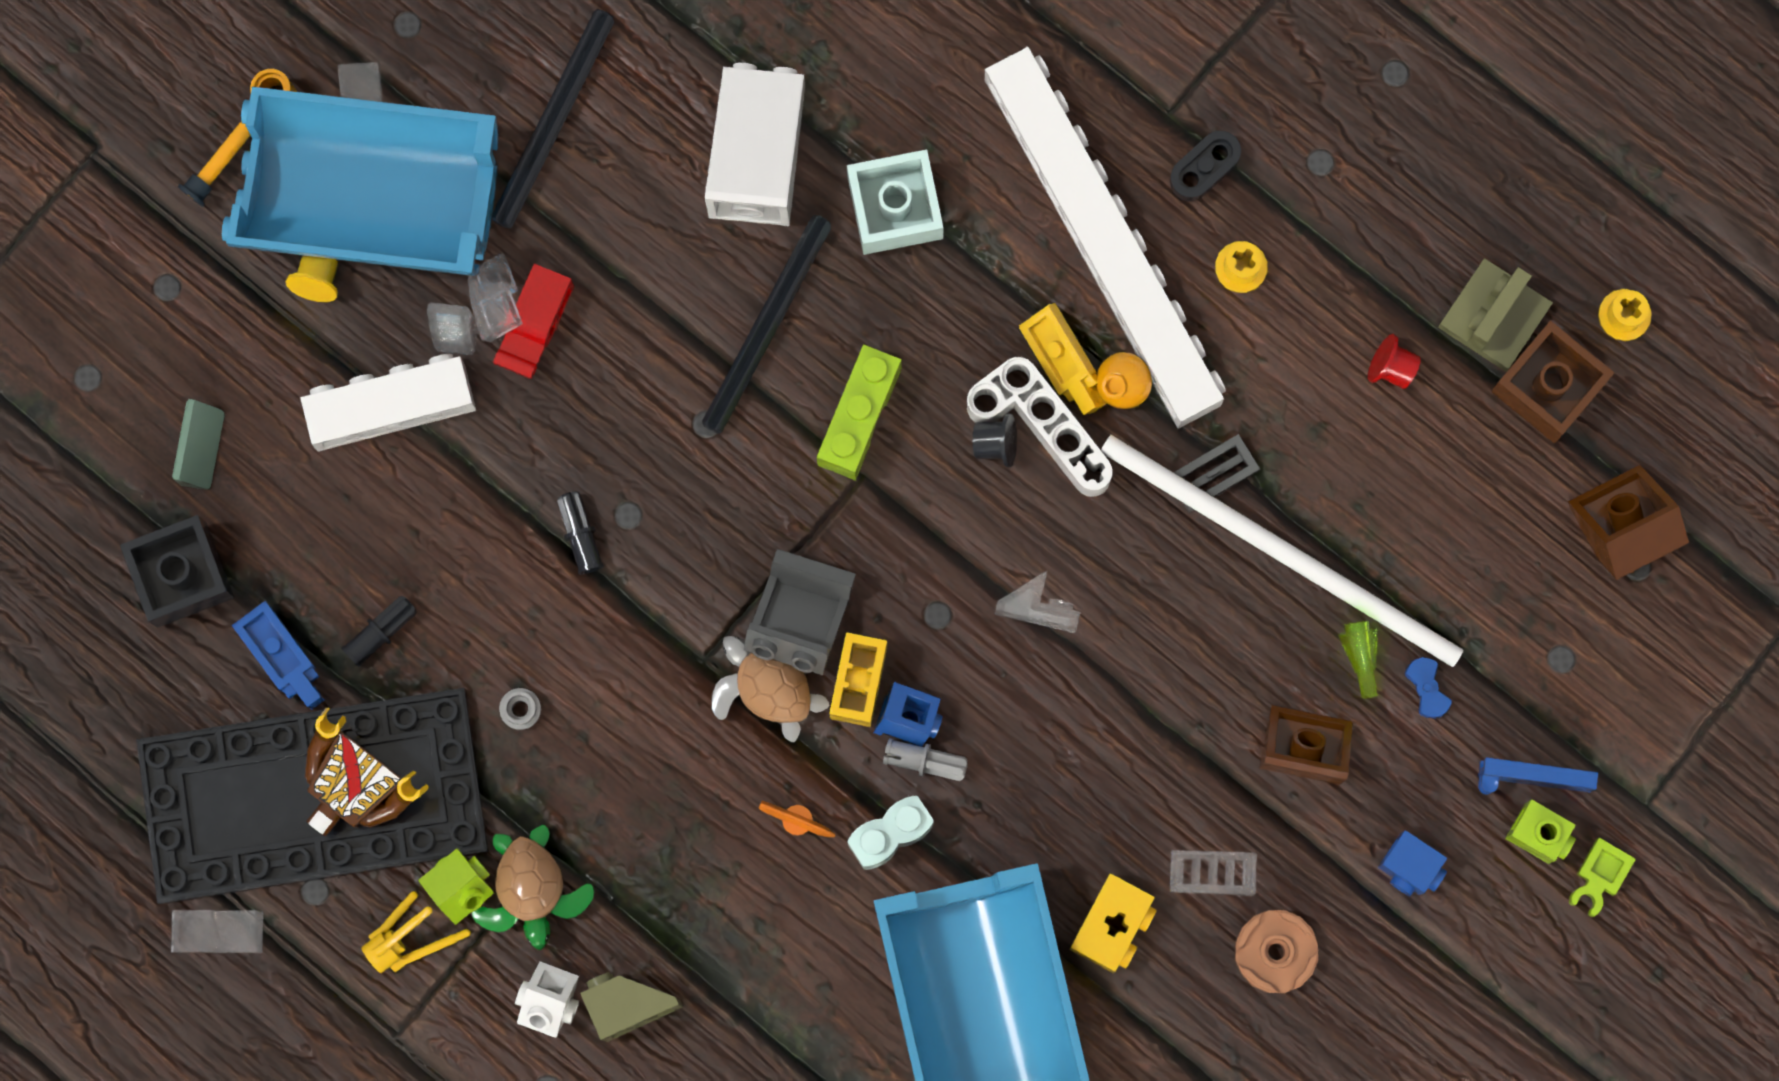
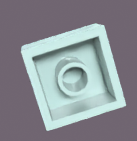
M927 150L847 165L848 182L863 255L943 239V223Z

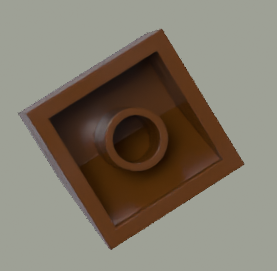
M1641 465L1568 501L1569 507L1597 559L1616 580L1689 543L1679 506Z

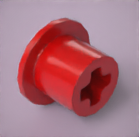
M1390 334L1377 349L1371 361L1367 379L1371 383H1376L1382 378L1402 389H1406L1417 374L1421 357L1399 346L1397 335Z

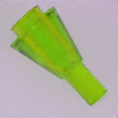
M1369 621L1344 625L1345 632L1338 634V637L1354 672L1357 673L1361 699L1376 697L1378 693L1373 670L1376 666L1378 627L1370 628Z

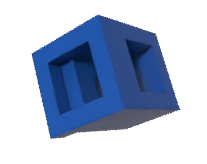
M894 682L884 696L874 733L878 735L885 733L922 747L928 737L933 739L936 737L940 728L942 715L937 714L941 699Z

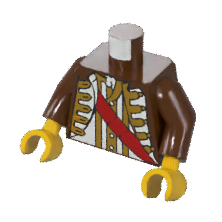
M325 708L315 723L316 731L307 749L304 776L310 785L307 791L321 802L306 821L315 830L326 837L340 818L353 827H357L359 824L369 828L397 818L412 801L428 790L427 784L419 790L412 786L411 778L416 774L415 771L410 772L403 778L348 735L341 732V728L346 723V717L342 716L337 724H332L327 719V713L330 708Z

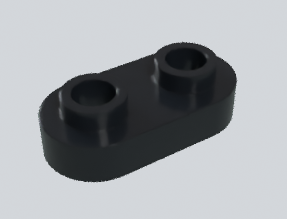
M1215 131L1207 135L1173 167L1170 176V186L1173 193L1185 201L1198 200L1208 193L1238 164L1241 146L1237 138L1226 131ZM1215 149H1222L1226 152L1227 157L1224 160H1216L1212 152ZM1188 175L1193 176L1197 180V185L1187 187L1182 179Z

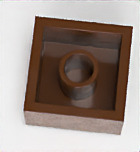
M1550 320L1491 392L1555 444L1614 375V372Z

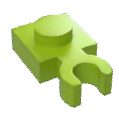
M1597 838L1576 874L1585 879L1586 883L1571 893L1569 904L1575 906L1582 895H1587L1592 899L1593 903L1588 915L1590 917L1596 916L1603 907V891L1612 896L1616 895L1636 859L1605 840Z

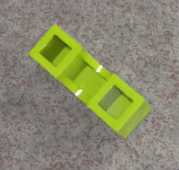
M863 344L817 455L818 466L856 481L871 445V438L883 407L887 406L901 372V359Z

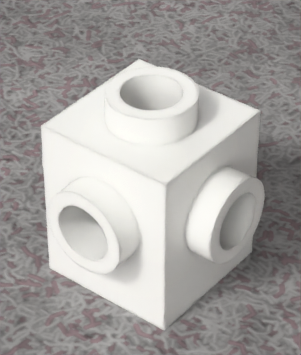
M539 962L530 982L523 981L517 994L515 1004L521 1006L517 1024L556 1038L563 1023L570 1025L576 1014L579 1001L573 999L579 976Z

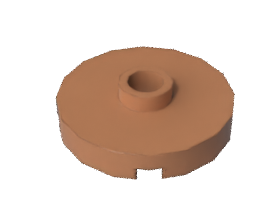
M1268 910L1253 916L1241 928L1235 942V961L1241 975L1253 987L1266 993H1286L1301 987L1313 975L1318 963V943L1313 929L1300 916L1286 910ZM1273 944H1278L1283 949V957L1279 960H1274L1269 956L1268 950Z

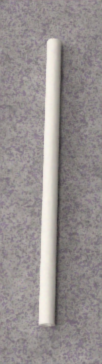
M1110 434L1102 447L1101 452L1451 667H1454L1462 655V648Z

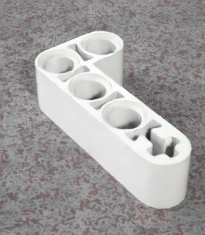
M1013 357L1007 360L970 389L967 396V412L975 423L996 422L1014 408L1079 492L1083 495L1094 497L1103 494L1107 490L1112 477L1110 462L1028 359ZM1020 370L1027 374L1029 382L1022 388H1016L1008 383L1007 375L1012 371ZM980 395H989L995 399L997 406L990 412H981L975 407L974 400ZM1039 402H1045L1052 406L1054 415L1047 420H1040L1033 415L1031 408ZM1064 434H1070L1077 438L1079 447L1073 452H1065L1058 447L1056 440ZM1085 452L1089 453L1085 459V464L1091 471L1098 469L1102 471L1099 479L1100 483H1097L1094 479L1088 482L1084 480L1087 470L1079 460ZM1078 462L1075 467L1072 466L1073 463Z

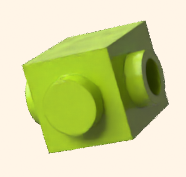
M1530 800L1524 804L1505 839L1550 864L1555 862L1557 857L1564 860L1576 840L1575 837L1571 836L1576 825L1536 801ZM1541 828L1547 832V840L1541 836Z
M458 848L438 861L435 867L418 880L435 904L455 925L468 914L479 909L484 901L494 894L485 881L490 876L487 869L476 856L468 860Z

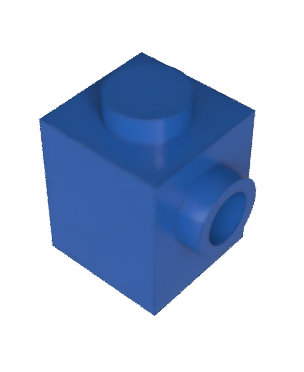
M1404 830L1399 834L1378 868L1392 877L1389 883L1394 888L1410 897L1413 892L1420 896L1427 889L1434 892L1447 874V871L1442 868L1447 857Z

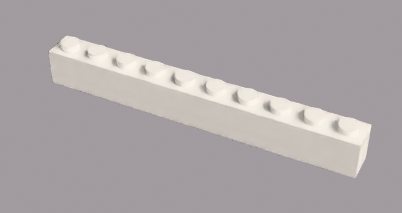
M1026 47L986 68L984 80L1135 353L1148 366L1152 383L1176 427L1179 429L1221 407L1224 400L1222 394L1226 392L1224 384L1215 370L1209 373L1202 358L1206 357V353L1196 335L1189 337L1182 324L1186 321V317L1179 303L1176 300L1170 302L1163 290V287L1167 286L1165 278L1156 264L1150 267L1143 254L1147 251V247L1137 229L1130 231L1124 220V217L1128 214L1120 197L1117 194L1111 197L1104 184L1108 181V177L1098 159L1091 161L1085 150L1089 144L1084 132L1078 124L1072 126L1065 114L1069 112V107L1064 96L1059 90L1052 91L1046 78L1050 77V73L1040 55L1034 57L1029 47Z

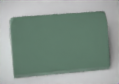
M192 399L186 401L172 478L180 486L208 490L212 483L225 415L222 410Z

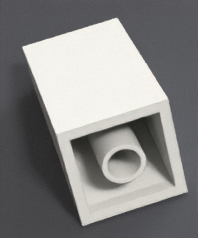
M735 63L733 67H723L705 192V202L709 218L782 226L790 225L805 92L804 75L797 74V70L788 67H775L773 72L757 70V66L748 63Z

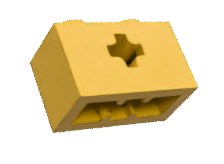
M846 632L829 713L830 719L871 727L887 652L886 640Z
M1110 873L1069 950L1112 973L1116 972L1118 966L1126 969L1137 949V946L1131 944V941L1138 928L1146 932L1157 911L1150 906L1155 897ZM1118 914L1124 917L1122 926L1127 929L1126 933L1118 932L1113 937L1107 934L1110 926L1104 922L1105 918L1113 919Z

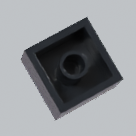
M199 515L120 545L147 621L157 628L235 598L207 522Z

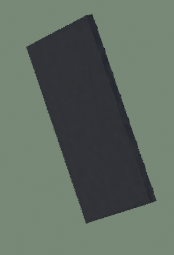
M452 689L329 710L327 719L332 724H337L342 716L346 717V723L341 728V732L348 735L403 778L410 772L415 771L416 774L411 778V784L415 789L419 790L426 784L429 788L423 795L412 801L395 819L369 828L361 824L353 827L340 818L326 837L306 822L321 802L307 791L310 785L304 777L307 749L316 731V720L324 710L136 739L157 904L436 861L448 856L457 848L464 856L489 852L466 689Z

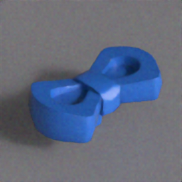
M1422 657L1413 660L1407 666L1405 676L1416 686V692L1420 697L1419 714L1431 719L1440 718L1448 712L1452 705V700L1439 691L1438 683L1434 680L1438 663L1430 658Z

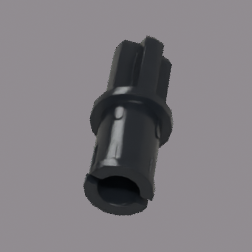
M575 491L558 497L557 502L567 531L564 539L565 541H570L578 567V574H588L602 569L604 565L601 562L593 536L596 529L595 526H590L581 494Z
M399 596L374 620L369 618L367 620L369 624L351 641L342 646L341 649L358 667L362 666V663L385 642L387 644L392 643L390 638L416 615V608L406 597Z

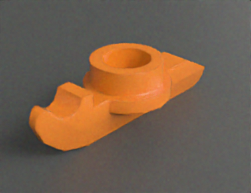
M761 801L759 810L782 820L784 828L792 835H804L809 831L823 837L836 836L828 827L813 821L812 814L804 806L794 805L786 810L766 801Z

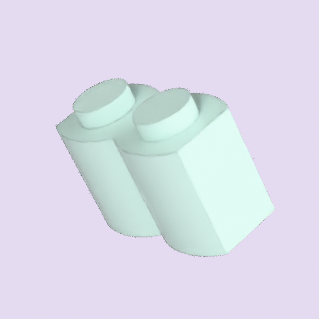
M910 796L892 805L885 813L883 819L871 820L858 827L851 834L847 843L864 870L874 869L889 861L899 847L909 846L923 839L931 830L934 820L919 797Z

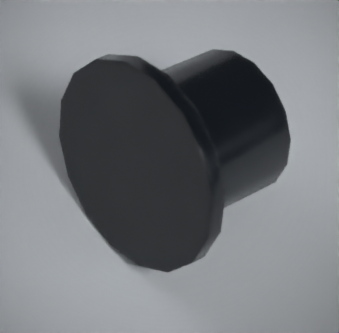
M1006 414L1003 422L975 423L972 442L976 459H1002L1004 466H1013L1017 451V429L1012 414Z

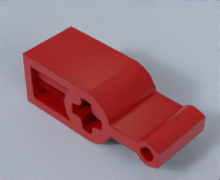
M533 264L510 317L505 337L495 355L494 365L532 380L545 347L550 343L575 287L571 278Z

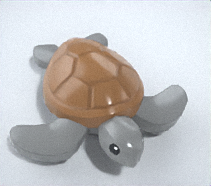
M736 636L724 637V653L727 659L733 665H737L739 669L737 674L725 676L715 685L712 695V711L718 719L724 720L727 717L733 700L740 695L747 709L760 718L782 723L784 737L790 742H795L801 730L798 722L805 720L809 715V711L819 713L829 707L826 697L810 694L804 672L795 669L792 665L774 659H760L753 653L745 651V640Z

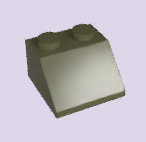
M610 972L586 982L589 989L580 993L600 1040L609 1042L683 1008L681 1000L675 996L622 976L614 977Z

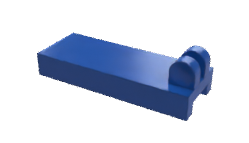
M1486 757L1479 764L1478 789L1482 794L1488 795L1497 790L1499 781L1590 793L1597 789L1598 772Z

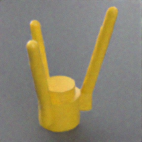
M412 891L384 923L369 935L370 941L363 945L361 949L368 961L379 973L382 974L388 968H391L396 973L408 963L469 937L471 931L464 929L401 956V953L406 950L401 939L433 911L431 907L427 906L396 932L390 930L418 897L417 892Z

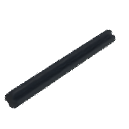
M596 9L593 12L492 214V219L496 224L509 229L513 227L614 24L613 16L608 12Z
M813 215L810 218L702 420L703 426L708 430L718 434L723 432L831 230V223L827 219L818 215Z

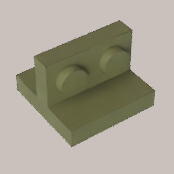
M1484 258L1438 328L1507 372L1553 302L1526 285L1532 276L1518 267L1511 276Z

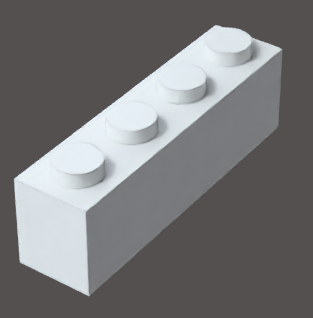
M442 354L430 358L428 365L416 368L413 367V364L399 365L391 368L389 375L374 378L372 374H366L350 379V385L334 389V385H322L311 389L310 395L300 398L312 445L319 452L476 411L463 360L460 356L453 358V354Z

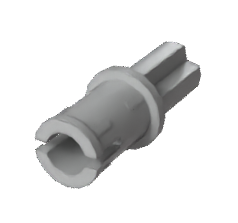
M889 738L886 745L885 753L887 755L883 759V764L885 765L889 764L919 771V776L922 777L925 773L961 781L965 777L968 761L963 756L931 749V744L921 747L896 741L892 738Z

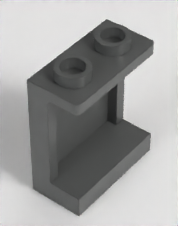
M777 549L765 590L753 622L749 624L744 650L753 653L760 659H774L792 665L801 672H814L823 675L852 594L856 574Z

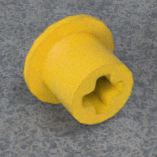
M1236 241L1226 245L1219 252L1215 262V273L1219 282L1226 289L1235 293H1247L1257 289L1263 283L1267 274V260L1264 253L1256 245L1247 241Z
M302 255L297 273L289 274L285 281L286 286L296 295L311 301H334L337 298L338 291L332 283L337 271L338 261L336 259Z
M1628 289L1616 290L1607 295L1602 301L1598 313L1600 326L1605 333L1615 340L1621 341L1635 340L1643 335L1650 325L1652 316L1650 305L1644 295Z

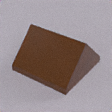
M1271 705L1259 769L1341 785L1347 780L1349 774L1353 721Z

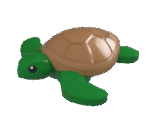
M545 825L532 830L530 838L519 837L512 841L508 835H494L493 846L503 855L495 879L497 897L503 907L493 909L481 906L472 912L476 923L493 932L507 931L519 919L523 920L525 937L537 950H542L550 938V925L546 919L548 914L552 913L566 919L574 918L589 906L594 896V889L591 884H585L570 894L561 895L563 890L561 869L552 855L544 849L550 836L549 830Z

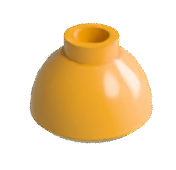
M1126 352L1113 354L1103 361L1097 371V391L1103 401L1114 408L1130 409L1137 407L1150 394L1152 387L1150 370L1146 363L1134 354Z

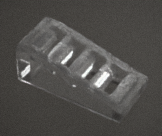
M428 304V321L432 343L436 351L463 355L474 354L478 324L470 309L457 305Z
M1171 850L1170 893L1254 896L1256 892L1257 853ZM1184 860H1192L1191 884H1183ZM1201 861H1209L1208 885L1200 884ZM1218 862H1226L1225 885H1217ZM1235 862L1243 863L1242 885H1234Z

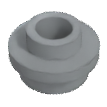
M516 688L504 695L500 702L499 712L506 725L516 730H524L532 727L538 721L541 714V704L538 697L532 691ZM519 702H524L528 705V712L522 717H517L513 713L514 706Z

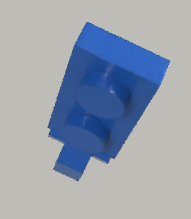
M266 601L232 625L277 688L284 692L289 699L298 694L305 705L311 710L325 701L312 683L320 677L314 669L316 667Z

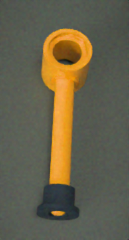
M277 69L260 71L255 75L250 85V93L252 87L270 89L273 86H282L285 91L297 92L287 76ZM241 121L197 176L192 174L184 185L179 184L177 186L201 207H204L205 203L203 200L212 190L210 187L212 182L251 136L246 124H242Z

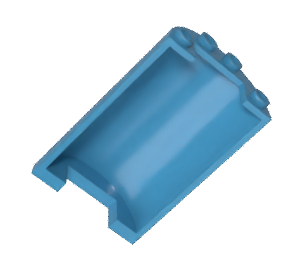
M252 87L250 100H244L241 111L242 124H246L252 137L250 151H244L242 158V175H246L244 190L238 189L235 204H232L231 216H225L222 225V240L226 241L228 246L476 276L478 274L480 265L474 263L475 259H484L496 190L497 166H495L496 161L492 150L498 149V127L495 115Z
M1038 863L997 872L987 878L916 894L915 891L873 901L915 1081H1090Z

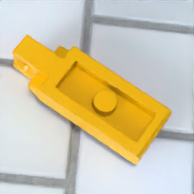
M1056 303L1047 305L1019 325V329L1059 395L1064 394L1069 402L1075 400L1083 415L1094 413L1106 405V402L1100 397L1096 388L1098 380L1095 373L1097 372Z

